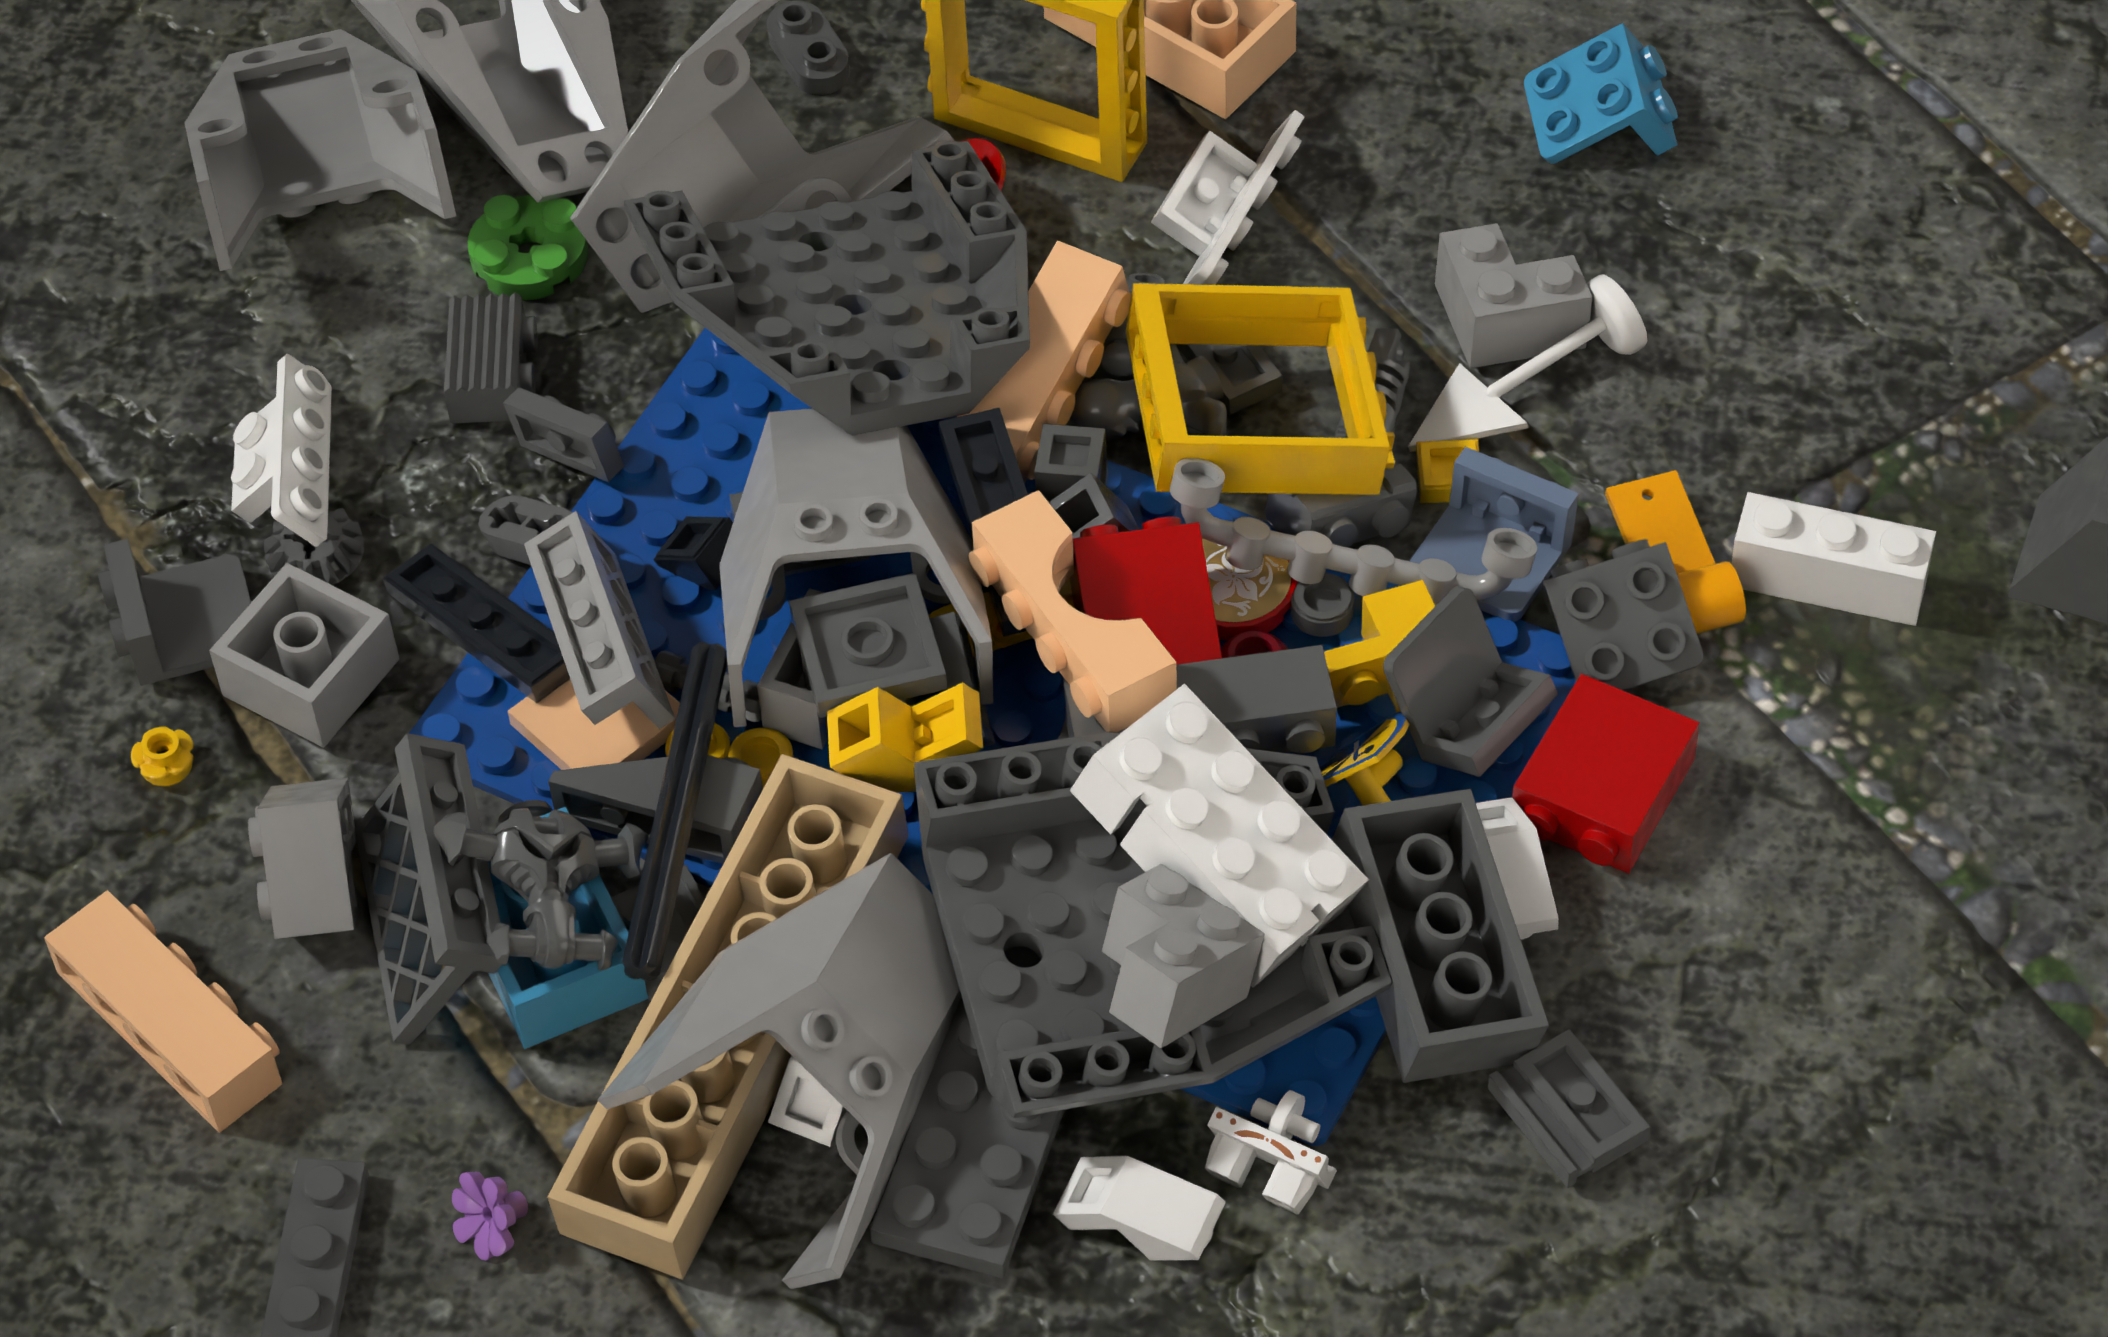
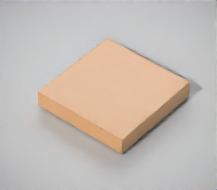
M569 679L538 703H535L529 697H525L507 712L510 724L561 770L645 759L666 743L668 736L674 730L680 702L665 690L675 720L661 729L634 702L629 703L594 725L581 711L571 679Z

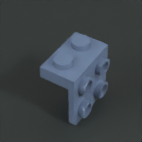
M1465 447L1454 462L1449 506L1413 555L1410 562L1420 564L1425 559H1440L1451 564L1456 572L1480 575L1488 571L1483 565L1481 557L1488 534L1492 530L1512 528L1526 533L1537 544V553L1529 575L1524 578L1513 579L1509 587L1496 596L1477 600L1480 610L1506 620L1518 621L1542 589L1543 581L1548 580L1551 570L1557 567L1572 544L1579 493L1504 463L1497 458Z

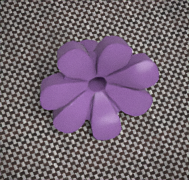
M477 1171L462 1173L459 1177L462 1188L454 1189L452 1203L456 1210L465 1214V1217L453 1223L454 1235L460 1243L475 1238L474 1250L481 1260L486 1261L493 1256H501L514 1245V1240L508 1227L515 1224L516 1219L526 1216L528 1211L527 1200L519 1191L507 1193V1185L500 1177L485 1179Z

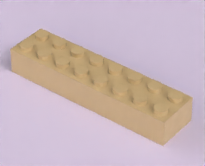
M781 754L604 1091L722 950L883 856L892 853L898 858L909 836L902 794ZM759 1032L652 1095L610 1109H606L598 1101L547 1197L559 1234L683 1280L778 1094L791 1054L773 1036Z

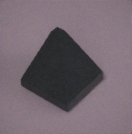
M686 516L653 560L658 567L708 590H716L721 584L719 565L733 522L730 517Z

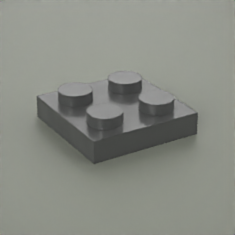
M916 573L789 601L793 626L819 718L827 717L828 710L876 687L881 688L899 700L947 689L946 672Z

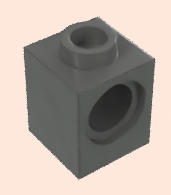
M1043 424L1034 472L1036 491L1039 490L1046 500L1050 502L1089 473L1094 474L1107 486L1108 467L1105 429Z

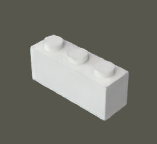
M1747 492L1734 540L1731 564L1739 576L1743 590L1916 626L1927 582L1936 531Z

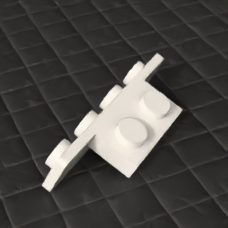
M1294 110L1271 136L1256 163L1210 130L1199 142L1151 221L1156 227L1199 256L1183 284L1216 285L1229 264V262L1221 258L1227 247L1234 251L1244 239L1253 224V221L1246 217V214L1251 206L1258 210L1278 182L1270 176L1275 166L1283 169L1301 144L1302 140L1294 135L1305 117L1301 113Z
M286 354L277 362L276 398L258 413L251 412L246 415L234 432L235 450L234 469L231 475V481L233 482L231 511L251 524L271 507V515L275 520L318 547L327 539L332 387L318 369L310 365H304L291 355Z

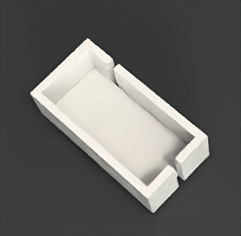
M1185 683L1097 751L1070 789V792L1110 835L1120 828L1137 801L1141 799L1147 807L1142 811L1120 843L1122 848L1145 872L1159 864H1163L1170 870L1181 874L1189 883L1222 905L1233 909L1241 918L1265 933L1251 982L1252 988L1292 956L1300 945L1304 946L1307 943L1308 936L1317 935L1341 915L1369 880Z

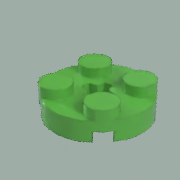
M497 195L486 202L484 214L475 221L468 236V252L471 267L476 277L479 275V277L487 281L488 289L496 295L500 296L504 293L510 297L512 294L517 293L522 296V300H535L554 294L553 285L564 281L568 276L570 283H572L580 276L588 259L587 240L570 219L577 209L575 204L564 198L537 203L531 195L519 197ZM536 242L541 244L532 246L530 253L519 252L518 246L523 243Z

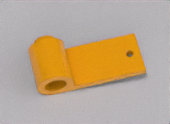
M1677 470L1606 488L1605 496L1625 545L1643 539H1648L1650 547L1664 542L1667 543L1697 634L1744 621L1746 604L1739 576L1730 562L1715 563ZM1647 495L1652 499L1646 500L1642 496Z

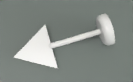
M1598 275L1587 283L1593 296L1590 322L1494 382L1488 388L1459 363L1408 446L1409 451H1416V442L1478 439L1528 429L1527 422L1499 397L1597 335L1609 348L1619 354L1631 355L1645 347L1647 332L1634 303L1612 278L1607 275Z

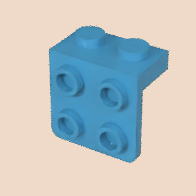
M1621 23L1529 72L1524 79V87L1541 156L1550 164L1558 163L1629 125L1657 156L1677 146L1672 121L1678 118L1677 110L1671 97L1662 86L1661 78L1665 77L1667 73L1657 50L1652 45L1644 47L1625 24Z

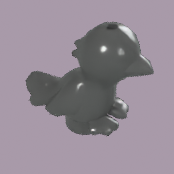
M1170 344L1187 434L1229 436L1226 406L1223 402L1219 401L1224 395L1223 387L1215 369L1201 355L1184 363L1176 345ZM1084 377L1075 393V406L1069 419L1071 425L1103 428L1106 431V441L1109 442L1122 438L1127 432H1138L1139 427L1137 423L1143 421L1135 379L1122 382L1114 379Z

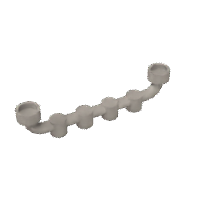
M1186 458L1180 460L1175 465L1170 485L1172 497L1181 503V514L1186 524L1199 522L1203 539L1218 545L1227 546L1225 558L1232 566L1243 570H1254L1262 565L1264 555L1289 560L1287 566L1288 574L1296 581L1305 584L1321 582L1326 569L1351 574L1349 579L1350 588L1361 596L1386 590L1388 582L1402 586L1423 580L1435 606L1456 586L1471 589L1476 600H1482L1498 595L1509 587L1513 579L1528 576L1537 553L1536 542L1526 533L1512 528H1497L1488 534L1481 557L1482 563L1488 571L1480 575H1468L1456 572L1451 564L1440 559H1425L1419 564L1394 558L1389 550L1378 545H1363L1357 550L1332 544L1327 536L1316 531H1302L1295 536L1272 531L1265 522L1253 517H1240L1234 522L1214 517L1208 512L1207 508L1218 504L1225 474L1219 466L1205 459Z

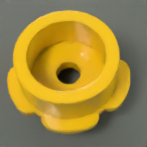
M166 726L150 729L144 733L141 742L134 744L131 751L132 764L134 767L140 768L142 776L153 785L171 786L185 779L191 771L193 762L191 750L194 748V743L190 735L181 729L173 731ZM168 750L165 753L157 754L158 752Z

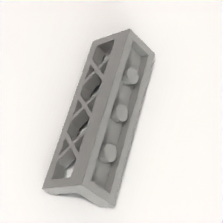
M577 511L524 543L581 711L596 725L629 703L634 702L659 729L674 721L675 716L617 557L612 549Z

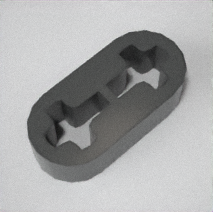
M510 495L492 502L485 508L479 518L478 525L494 553L531 565L524 543L572 514V512L566 508L524 496Z

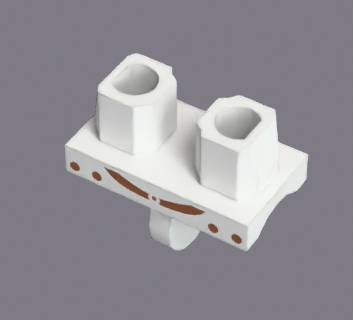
M1289 1090L1283 1096L1278 1106L1262 1098H1257L1252 1107L1251 1116L1268 1123V1129L1218 1107L1215 1108L1208 1122V1127L1215 1135L1205 1165L1208 1173L1228 1184L1242 1188L1256 1157L1275 1165V1168L1262 1195L1266 1200L1292 1213L1299 1214L1313 1195L1317 1185L1328 1189L1337 1172L1334 1167L1328 1165L1329 1158L1326 1155L1291 1140L1294 1135L1313 1143L1321 1127L1320 1124L1302 1117L1305 1096Z

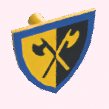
M1400 713L1391 714L1322 763L1319 767L1326 787L1345 778L1362 805L1391 801L1383 787L1403 765L1402 757L1392 748L1405 735L1409 727L1406 717Z

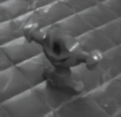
M528 808L513 809L509 818L499 824L493 834L466 828L467 814L462 812L448 814L434 826V836L445 851L448 862L452 867L459 854L490 861L491 873L517 891L528 902V907L523 911V920L527 930L509 929V925L496 923L493 932L487 938L486 942L495 953L498 964L506 965L509 956L530 957L532 962H538L540 966L549 969L561 968L563 964H571L573 960L597 961L598 970L600 971L612 966L613 954L618 943L616 937L604 929L599 934L575 933L574 920L576 918L575 906L569 903L568 896L578 886L595 879L599 875V867L618 865L627 878L640 875V856L648 841V834L635 825L627 823L616 839L594 841L589 830L569 813L553 810L549 817H533Z

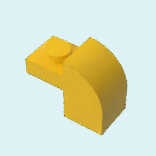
M1423 580L1363 596L1361 629L1363 641L1324 651L1337 708L1348 704L1361 705L1371 701L1376 696L1388 693L1396 712H1401L1384 673L1383 664L1386 656L1435 607Z
M963 682L912 707L881 688L876 687L827 711L830 768L840 774L893 792H916L915 762L971 754L983 749L979 692Z

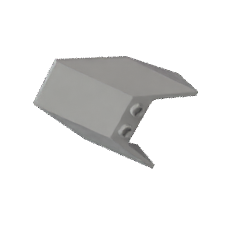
M351 0L407 66L416 70L419 81L427 91L537 203L588 192L628 134L609 20L600 0H499L501 12L499 19L459 26L452 11L438 0ZM428 14L434 17L440 23L442 29L423 33L417 25L416 15Z
M736 0L677 60L570 219L637 309L643 313L673 302L624 209V200L645 197L654 191L675 192L682 190L704 228L713 222L733 223L761 218L771 212L781 211L789 213L818 208L825 203L833 201L846 203L875 198L881 193L889 192L912 174V150L933 147L942 141H954L948 131L917 116L818 152L810 153L804 151L749 75L750 59L742 46L763 13L779 0Z
M342 29L229 54L185 121L196 179L220 271L232 269L261 220L280 213L284 217L302 216L312 212L315 209V205L337 200L342 204L359 203L369 199L373 192L380 190H396L444 219L456 217L437 129L416 70Z
M813 408L768 413L719 565L734 727L747 726L742 670L758 621L776 614L786 600L784 564L823 559L910 552L912 572L916 573L922 596L935 603H952L972 637L980 705L993 704L992 638L982 585L975 576L969 561V553L974 550L973 541L907 425L852 436ZM931 568L941 585L933 583L927 577V573ZM769 587H771L772 593L766 598Z
M890 853L725 948L716 956L598 1098V1101L606 1109H610L652 1095L759 1032L773 1036L847 1110L837 1127L836 1145L842 1160L857 1175L850 1194L782 1279L790 1289L838 1279L843 1274L883 1198L917 1106L962 995L933 894ZM859 1123L865 1128L868 1136V1146L865 1155L858 1151L854 1141V1133Z

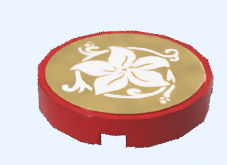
M1202 538L1219 639L1228 641L1234 635L1245 631L1270 632L1274 630L1284 620V614L1290 609L1291 598L1297 586V581L1287 572L1289 560L1264 555L1262 565L1254 570L1239 569L1232 566L1226 560L1227 546L1218 545Z

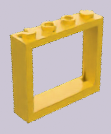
M921 0V9L926 12L927 33L924 49L929 53L930 74L927 88L932 93L934 119L1119 182L1124 181L1147 144L1144 0H1024L1095 24L1099 119L970 76L965 0Z
M1133 283L1125 332L1156 492H1170L1175 465L1180 460L1198 458L1208 460L1223 470L1225 480L1221 493L1380 495L1385 469H1393L1395 465L1392 452L1395 435L1394 432H1386L1385 429L1386 398L1383 391H1376L1375 389L1376 358L1374 352H1366V318L1357 316L1351 288ZM1170 344L1326 347L1348 438L1188 435Z

